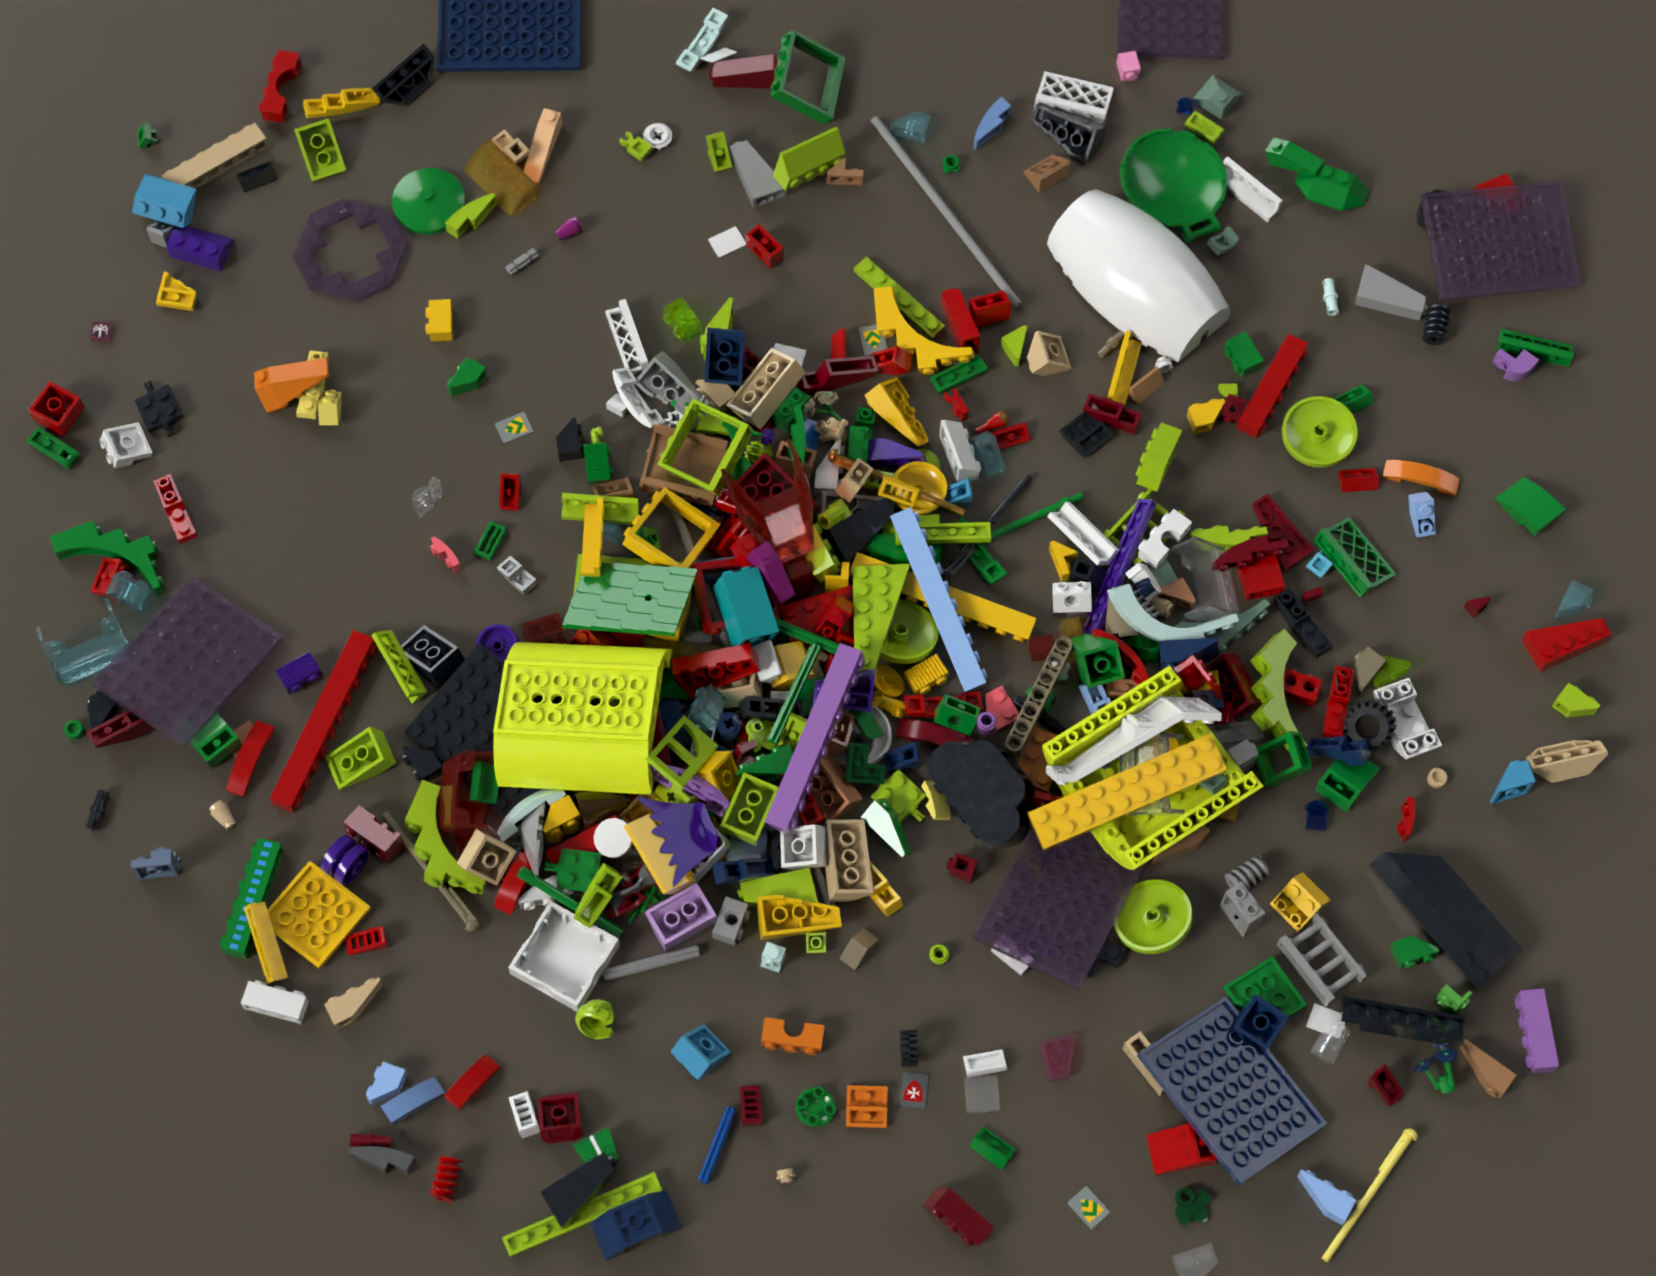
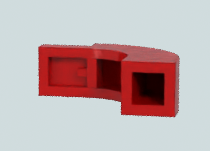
M522 851L507 872L494 904L495 908L509 915H512L519 907L518 899L523 895L528 884L517 877L519 870L524 866L532 871L527 856ZM543 855L541 859V865L544 863L545 856Z

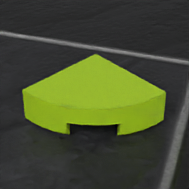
M1218 384L1219 393L1226 399L1228 394L1238 397L1237 384Z

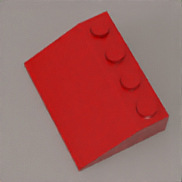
M849 585L780 606L781 620L813 633L836 594L853 603V586ZM854 606L851 616L840 630L854 636ZM786 635L789 643L801 641Z

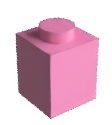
M1136 51L1118 54L1116 64L1121 81L1138 79L1141 68Z

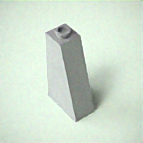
M747 140L736 142L730 146V156L753 208L787 197V191L773 177L774 171Z
M1365 265L1355 305L1417 321L1420 320L1422 314L1425 315L1428 304H1424L1426 296L1371 266Z

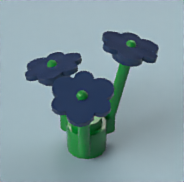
M1442 1041L1441 1044L1431 1045V1048L1437 1047L1438 1050H1442L1434 1056V1059L1444 1062L1446 1074L1438 1076V1081L1429 1070L1433 1058L1423 1060L1413 1069V1072L1425 1071L1433 1082L1435 1090L1440 1089L1443 1094L1457 1089L1450 1062L1456 1059L1458 1055L1457 1051L1449 1049V1044H1454V1041L1447 1043Z

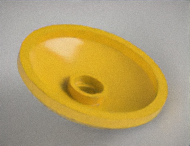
M922 461L907 463L900 467L893 476L895 479L942 500L946 498V479L943 473L930 463ZM894 487L892 493H896L898 487ZM903 489L901 490V493L899 495L901 497H903L904 492H902ZM908 493L906 499L910 500L912 494ZM917 497L914 507L911 508L913 512L917 511L918 515H924L935 511L939 506ZM894 501L896 505L902 510L911 507Z

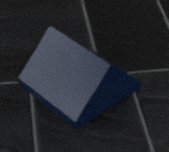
M1255 994L1241 1009L1233 1028L1267 1050L1289 1016Z

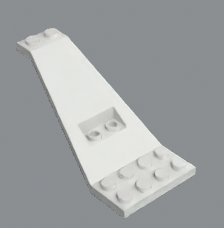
M1161 696L1138 714H1127V718H1122V725L1066 766L1046 765V774L1057 784L1068 785V782L1078 781L1181 720L1186 723H1195V720H1202L1203 723L1214 724V721H1221L1222 713L1200 698Z

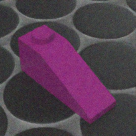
M768 541L754 549L747 556L752 566L759 568L763 582L779 605L795 595L781 560Z

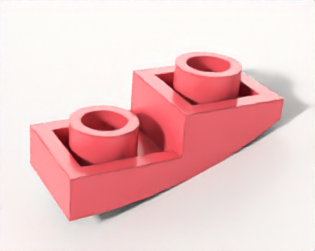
M435 536L431 537L432 545H430L433 555H438L440 561L445 560L448 569L452 568L454 574L460 572V563L451 549Z

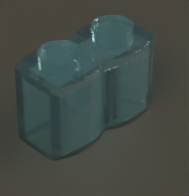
M127 571L115 573L106 594L135 611L143 610L152 592V589L148 587L149 584L142 580L136 581L132 578L133 575Z

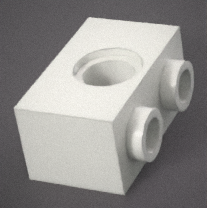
M1091 582L1053 583V613L1092 612Z

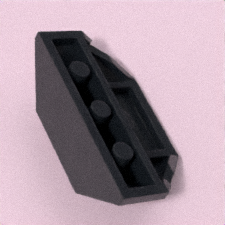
M424 43L385 73L371 89L383 103L406 106L432 83L435 56Z

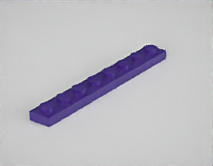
M1138 499L1119 543V552L1109 566L1093 603L1092 612L1089 613L1081 631L1082 635H1091L1094 629H1103L1107 614V590L1122 585L1126 576L1125 573L1131 565L1157 503L1153 500Z

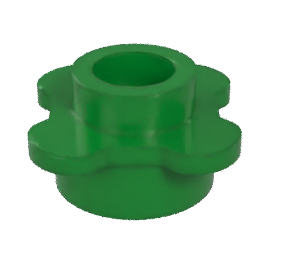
M954 155L943 157V172H959L961 169L958 164L959 157Z

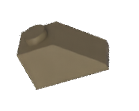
M1368 646L1364 651L1360 650L1354 657L1356 662L1353 668L1355 669L1354 674L1359 694H1362L1386 662L1385 658Z

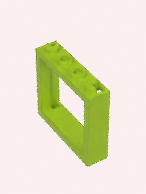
M692 398L689 406L685 408L682 419L677 422L673 436L668 439L667 447L661 453V458L657 465L677 477L720 496L754 429L748 424ZM700 411L738 428L710 484L671 466Z

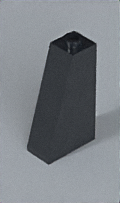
M884 498L824 531L841 563L851 560L891 519L890 516L895 514L894 506L887 498Z
M603 1152L540 1191L561 1228L566 1229L617 1173L615 1169L617 1163L612 1155L608 1156Z

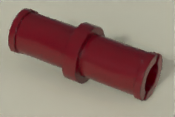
M351 1133L350 1147L391 1148L392 1135Z

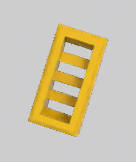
M884 474L878 489V496L914 507L920 489ZM887 484H890L889 490H886ZM894 487H898L896 493H892ZM902 489L905 490L903 497L899 496ZM909 491L913 492L910 500L906 499Z

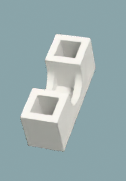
M1175 509L1170 514L1166 513L1163 516L1161 525L1159 527L1155 526L1149 534L1150 538L1147 541L1143 540L1138 547V558L1155 570L1168 557L1169 548L1162 543V540L1172 538L1179 543L1189 532L1192 521Z

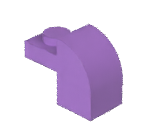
M1500 349L1493 359V363L1499 369L1506 371L1503 378L1514 382L1526 379L1536 368L1539 361L1538 358L1525 349L1516 359Z

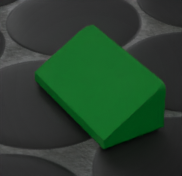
M1363 385L1333 398L1346 406L1352 414L1374 403L1372 392Z
M848 710L849 713L855 715L854 722L863 736L875 740L884 735L871 712Z
M984 1126L970 1144V1148L1001 1170L1016 1152L1015 1148Z

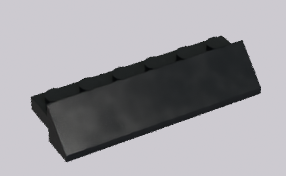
M1347 996L1340 998L1341 1022L1359 1024V1031L1440 1044L1441 1038L1462 1042L1463 1020L1465 1016Z

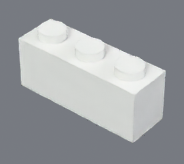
M255 980V982L248 981L241 1001L244 1009L299 1024L302 1023L309 1002L304 993L296 990L293 993L285 991V988L274 985V988L266 986L265 982Z

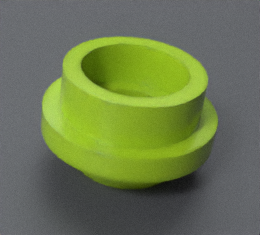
M938 944L930 949L929 957L935 964H944L949 958V951L944 945ZM941 952L943 956L938 958L935 954Z

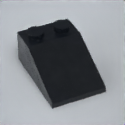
M425 625L401 645L412 666L437 687L446 682L465 660L456 645Z

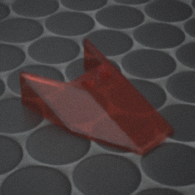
M791 439L787 440V443L793 455L794 485L760 502H755L725 469L721 470L740 521L761 545L767 541L770 543L782 564L814 550L811 488L798 448Z

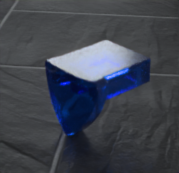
M1320 799L1309 802L1305 805V829L1325 831L1327 813L1329 812L1328 805Z

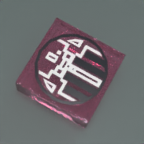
M92 322L91 341L110 342L111 322Z

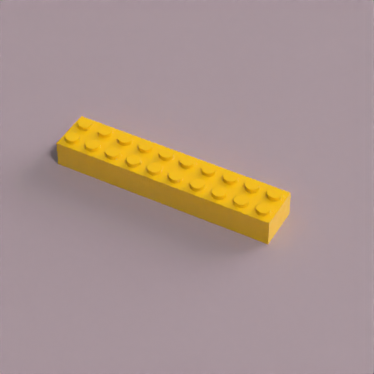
M1210 733L1028 812V817L1043 851H1047L1226 773L1227 768Z

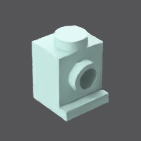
M767 942L762 954L760 967L779 973L786 956V948Z

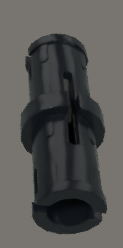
M104 790L97 791L94 804L90 807L91 813L85 826L89 829L91 827L90 830L98 831L102 815H105L106 812L105 806L110 796L109 792L105 794Z

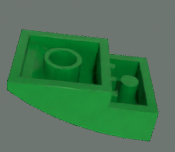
M1525 477L1495 498L1520 526L1524 525L1534 537L1562 517L1566 510L1548 492Z

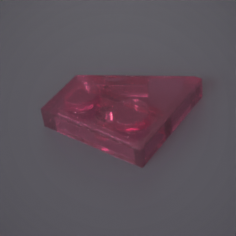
M1076 1033L1039 1042L1038 1045L1049 1083L1069 1078L1077 1039Z

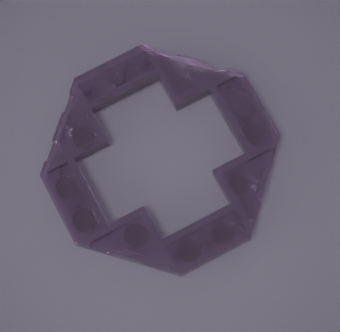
M342 199L310 214L293 259L310 290H320L329 295L340 298L342 296L350 298L351 301L360 302L392 287L395 274L400 267L402 256L409 243L392 211ZM349 217H353L360 230L377 223L390 248L375 255L382 270L349 285L342 270L325 278L312 252L327 246L320 232L321 230Z

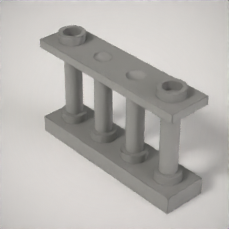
M1316 913L1311 920L1312 926L1293 939L1284 935L1279 939L1277 946L1322 1004L1328 1007L1333 1003L1336 991L1355 978L1359 983H1362L1366 978V971L1361 964L1355 962L1329 929L1326 919ZM1319 930L1326 940L1305 955L1300 954L1297 950V945ZM1331 946L1338 956L1320 969L1313 970L1309 965V961ZM1344 962L1350 972L1332 985L1325 986L1322 982V976Z

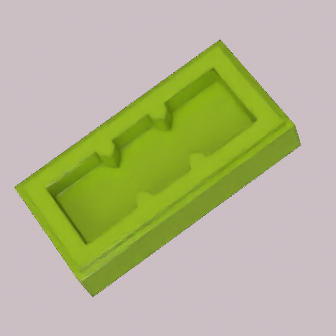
M1194 111L1184 124L1185 127L1212 145L1224 133L1223 128L1197 111Z

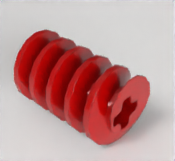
M439 1157L438 1162L441 1165L436 1166V1170L439 1173L434 1174L436 1181L432 1182L434 1189L430 1190V1194L437 1200L454 1203V1200L449 1195H456V1192L451 1188L458 1187V1184L453 1180L460 1179L456 1171H462L458 1163L464 1162L454 1157Z

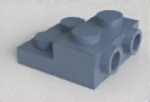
M160 847L151 851L150 859L148 857H138L137 860H131V869L138 880L178 876V869H181V859L177 856L176 851L172 852L171 849Z

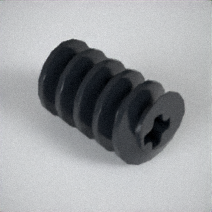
M1433 304L1427 309L1424 334L1422 336L1425 343L1440 345L1442 340L1446 339L1445 333H1447V326L1449 324L1447 320H1449L1451 312L1448 306Z

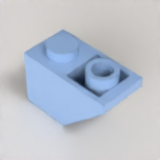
M1427 492L1409 495V512L1417 538L1435 535L1434 499Z
M382 1062L381 1067L378 1066L374 1073V1078L376 1079L373 1085H370L366 1092L369 1104L375 1105L399 1094L408 1075L406 1070Z

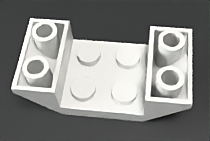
M1410 678L1373 691L1375 702L1377 700L1382 701V705L1387 704L1388 710L1392 709L1394 712L1392 716L1396 717V730L1390 741L1394 749L1407 760L1442 747L1434 728L1429 730L1415 702L1417 693Z

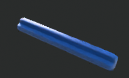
M727 1106L698 1178L701 1183L708 1184L736 1114V1109Z

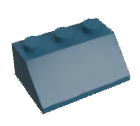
M145 174L135 194L132 213L184 228L192 223L197 189Z

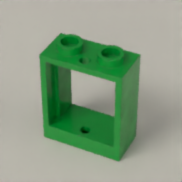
M1289 731L1257 748L1258 756L1256 763L1259 765L1261 779L1265 786L1277 787L1313 769L1302 734L1299 732ZM1287 744L1294 766L1275 775L1268 753Z

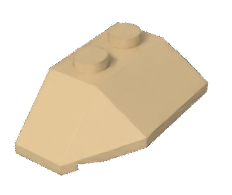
M1572 740L1537 748L1530 756L1526 757V760L1534 773L1554 783L1589 775L1608 755V751L1601 741Z

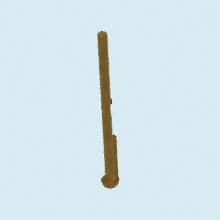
M838 449L829 451L828 460L831 463L850 470L855 463L854 460L838 454ZM873 469L868 479L871 480V477L882 481L884 474ZM922 490L918 494L919 498L962 517L965 514V509Z

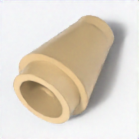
M1159 596L1154 597L1148 604L1150 607L1154 606V611H1159L1161 617L1166 618L1172 614L1175 608L1171 600Z
M222 800L217 801L209 808L211 811L210 815L225 827L226 830H229L236 824L227 803H224Z

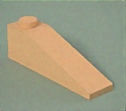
M543 109L522 174L523 180L540 183L562 127L560 112Z

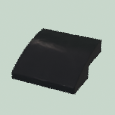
M1082 412L1059 430L1070 445L1084 458L1114 436L1103 421L1099 422L1098 419L1086 412Z

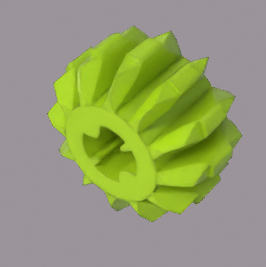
M751 441L750 445L746 446L747 451L743 452L745 458L751 464L764 452L770 458L774 455L771 452L772 447L766 446L761 441Z

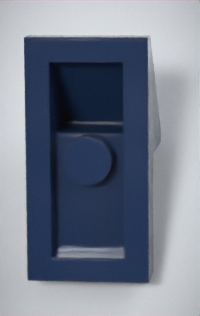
M912 742L885 753L884 759L887 772L894 773L898 769L901 770L906 767L914 770L917 769L920 763L917 742Z

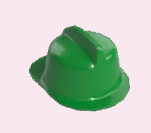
M1140 635L1122 638L1125 644L1134 647L1136 655L1142 662L1153 664L1159 662V641Z

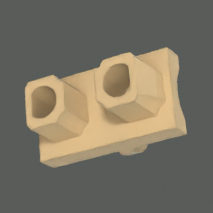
M834 417L829 418L827 422L823 419L819 420L815 427V430L820 433L818 439L822 442L829 440L836 442L838 438H841V443L845 442L847 432L844 427L849 422L846 419L837 420Z

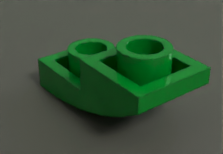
M858 407L855 426L869 427L868 440H872L876 412L874 409Z

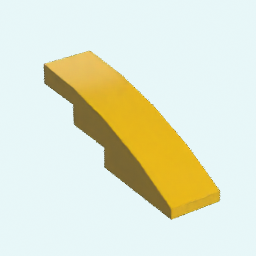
M371 88L341 89L339 94H323L322 99H304L303 101L306 118L340 115L380 104L378 96Z

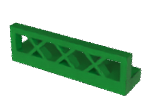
M1505 329L1500 330L1496 347L1498 351L1502 349L1506 353L1519 355L1525 349L1540 361L1569 367L1574 352H1572L1573 345Z

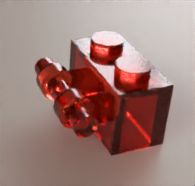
M559 612L520 625L525 642L534 641V643H541V638L550 636L551 641L547 643L567 644L565 637L559 639L557 637V633L564 631Z

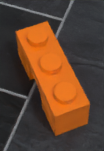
M764 1018L761 1046H765L768 1050L782 1048L790 1053L804 1051L805 1054L812 1056L817 1055V1053L821 1054L825 1025L804 1023L803 1032L799 1036L791 1037L784 1031L785 1020Z

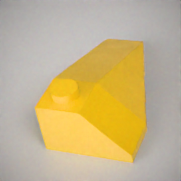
M898 377L879 383L864 395L869 406L917 447L929 442L921 422L916 420L914 416L916 413L915 408L910 407L907 400L910 397Z
M782 895L757 897L761 940L783 938L842 927L840 910L837 906L813 903Z

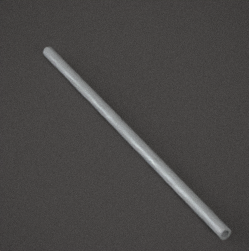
M878 116L873 117L871 123L999 289L1005 291L1014 308L1020 306L1022 303L884 123Z

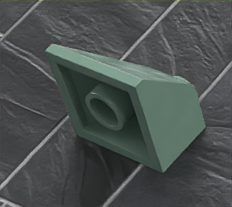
M1212 75L1192 101L1221 120L1242 94Z

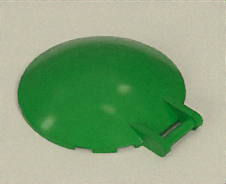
M1171 128L1153 130L1138 137L1125 152L1120 167L1121 185L1129 202L1159 221L1162 225L1178 227L1187 243H1191L1194 239L1208 233L1220 231L1221 226L1214 213L1218 210L1225 197L1227 175L1224 164L1214 148L1209 143H1204L1196 138V135L1184 130L1175 131L1171 130ZM1207 220L1209 226L1191 232L1189 227Z

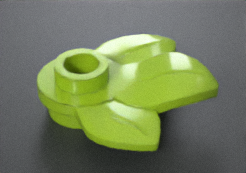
M757 718L747 722L748 742L754 740L758 745L754 752H758L762 746L769 750L777 746V744H772L768 741V736L774 726L773 722L769 720L761 721Z

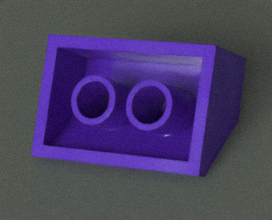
M190 226L178 227L172 231L166 248L169 256L221 272L234 239Z

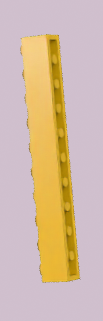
M857 552L849 574L853 576V566L891 564ZM909 571L901 594L906 596V600L914 603L917 600L924 602L923 606L929 608L915 574ZM949 586L951 589L948 592L950 599L954 598L958 609L955 611L957 615H962L965 622L970 623L972 620L978 622L977 626L988 630V627L996 629L995 633L1006 636L1007 633L1013 635V639L1022 643H1024V640L1029 641L1037 621L1035 617Z

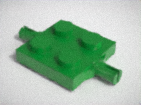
M562 848L558 864L546 862L545 866L553 868L545 867V871L557 872L556 888L586 892L601 867V853Z

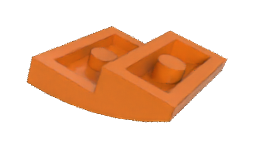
M847 1085L846 1127L887 1128L888 1086Z

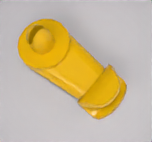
M878 690L873 692L872 706L874 708L879 706L890 712L892 716L899 718L906 714L904 702L884 696Z

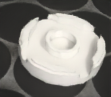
M610 818L601 822L596 828L594 844L602 855L610 858H619L631 849L633 842L623 827L627 824L625 821Z

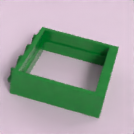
M792 30L781 39L782 45L777 57L778 64L774 71L775 78L771 85L772 92L770 97L821 124H825L833 119L846 58ZM793 47L829 65L820 108L784 90Z

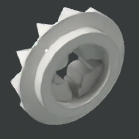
M655 123L645 129L643 138L653 148L660 150L663 147L667 148V145L671 143L672 132L668 126ZM655 135H661V140H659L658 138L655 139Z

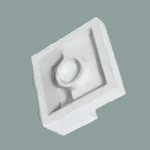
M139 422L103 430L100 445L102 449L106 448L108 452L106 454L109 464H113L114 468L129 466L133 464L134 460L152 456V450Z

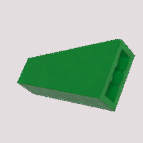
M875 534L872 542L869 541L867 552L870 553V557L891 565L910 564L903 546L896 545L895 534ZM927 544L928 547L932 545L936 554L933 557L935 564L940 563L945 550V544Z

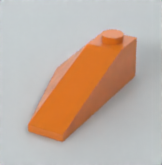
M321 358L272 366L254 372L255 390L266 412L271 413L285 408L289 405V401L295 397L299 398L302 396V392L307 388H313L329 376V359Z

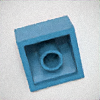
M1515 760L1509 763L1490 800L1491 805L1529 793L1536 781L1527 760L1522 762Z
M704 1024L683 1035L670 1051L697 1080L711 1073L731 1054V1051Z

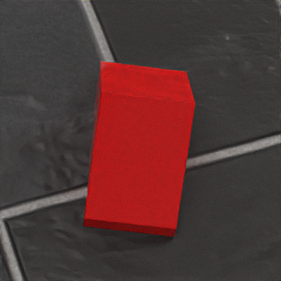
M500 473L499 509L518 511L522 488L520 474Z

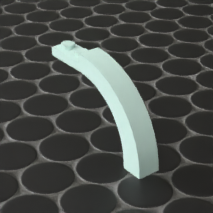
M1124 584L1107 590L1113 606L1124 621L1140 634L1159 642L1205 638L1206 635L1216 633L1215 629L1222 627V630L1233 627V623L1239 621L1237 614H1230L1189 628L1172 627L1152 618L1140 606L1130 584Z

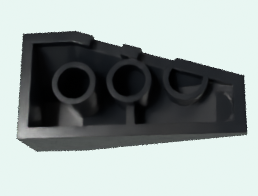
M1036 104L1031 120L1043 132L1049 134L1059 146L1067 150L1071 157L1085 163L1091 160L1101 146L1107 127L1041 104Z

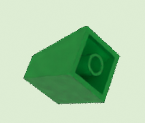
M1090 634L1070 638L1076 673L1088 689L1125 678L1116 641Z

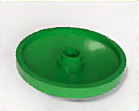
M422 168L407 174L399 181L393 192L392 206L397 220L406 229L417 234L433 235L446 231L445 222L465 206V194L460 182L449 172L437 168Z

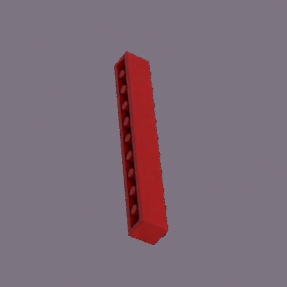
M355 630L352 631L270 796L272 805L292 813L301 806L302 795L304 791H308L311 785L310 779L313 774L317 773L321 757H324L327 753V744L329 740H333L336 734L335 728L338 723L342 722L346 706L351 704L353 691L358 689L361 682L360 677L362 673L367 671L370 657L376 653L377 646L373 637Z

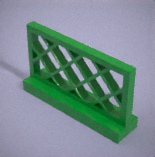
M1350 517L1328 529L1325 527L1320 530L1313 540L1360 598L1365 596L1368 591L1396 576L1393 569ZM1348 525L1352 533L1343 531V526ZM1331 532L1338 534L1339 540L1335 539ZM1343 536L1351 538V544L1344 542ZM1355 540L1361 541L1363 547L1355 545ZM1343 547L1351 549L1350 554H1347ZM1355 550L1363 552V558L1354 556ZM1367 554L1372 555L1375 558V562L1368 560ZM1354 561L1362 563V569ZM1366 565L1375 567V572L1366 570ZM1379 568L1385 570L1388 575L1379 574ZM1366 575L1373 577L1374 583H1371Z

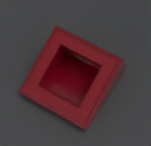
M1483 597L1468 600L1464 609L1472 617H1476L1488 606L1490 598Z
M1233 703L1224 704L1223 710H1218L1222 713L1221 721H1214L1212 725L1235 723Z

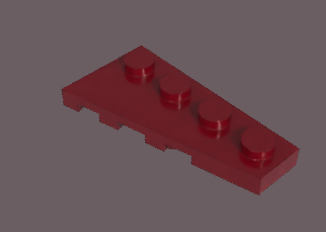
M1268 493L1252 504V508L1261 526L1267 527L1268 541L1287 540L1288 542L1286 553L1277 557L1284 573L1314 553L1315 549Z

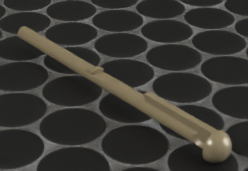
M388 811L383 813L382 817L394 832L397 831L401 834L406 848L425 871L429 861L422 860L417 855H414L415 845ZM445 884L442 888L438 887L466 923L465 930L475 932L479 928V921L451 886L448 889Z

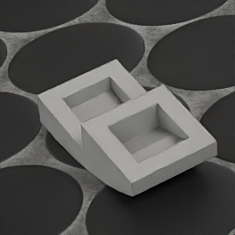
M511 556L497 567V570L524 596L538 584L537 580L525 571L523 566Z

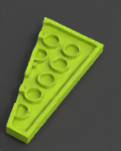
M910 564L853 566L854 648L861 650L865 656V664L858 672L877 667L884 641H886L889 627L900 600L902 588H904L905 580L910 570Z

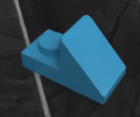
M967 478L948 486L944 501L953 505L962 504L968 507L973 497L970 479Z

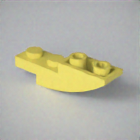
M310 351L307 361L328 358V352ZM326 378L313 388L309 387L302 392L296 412L298 418L316 419L318 402L324 392Z

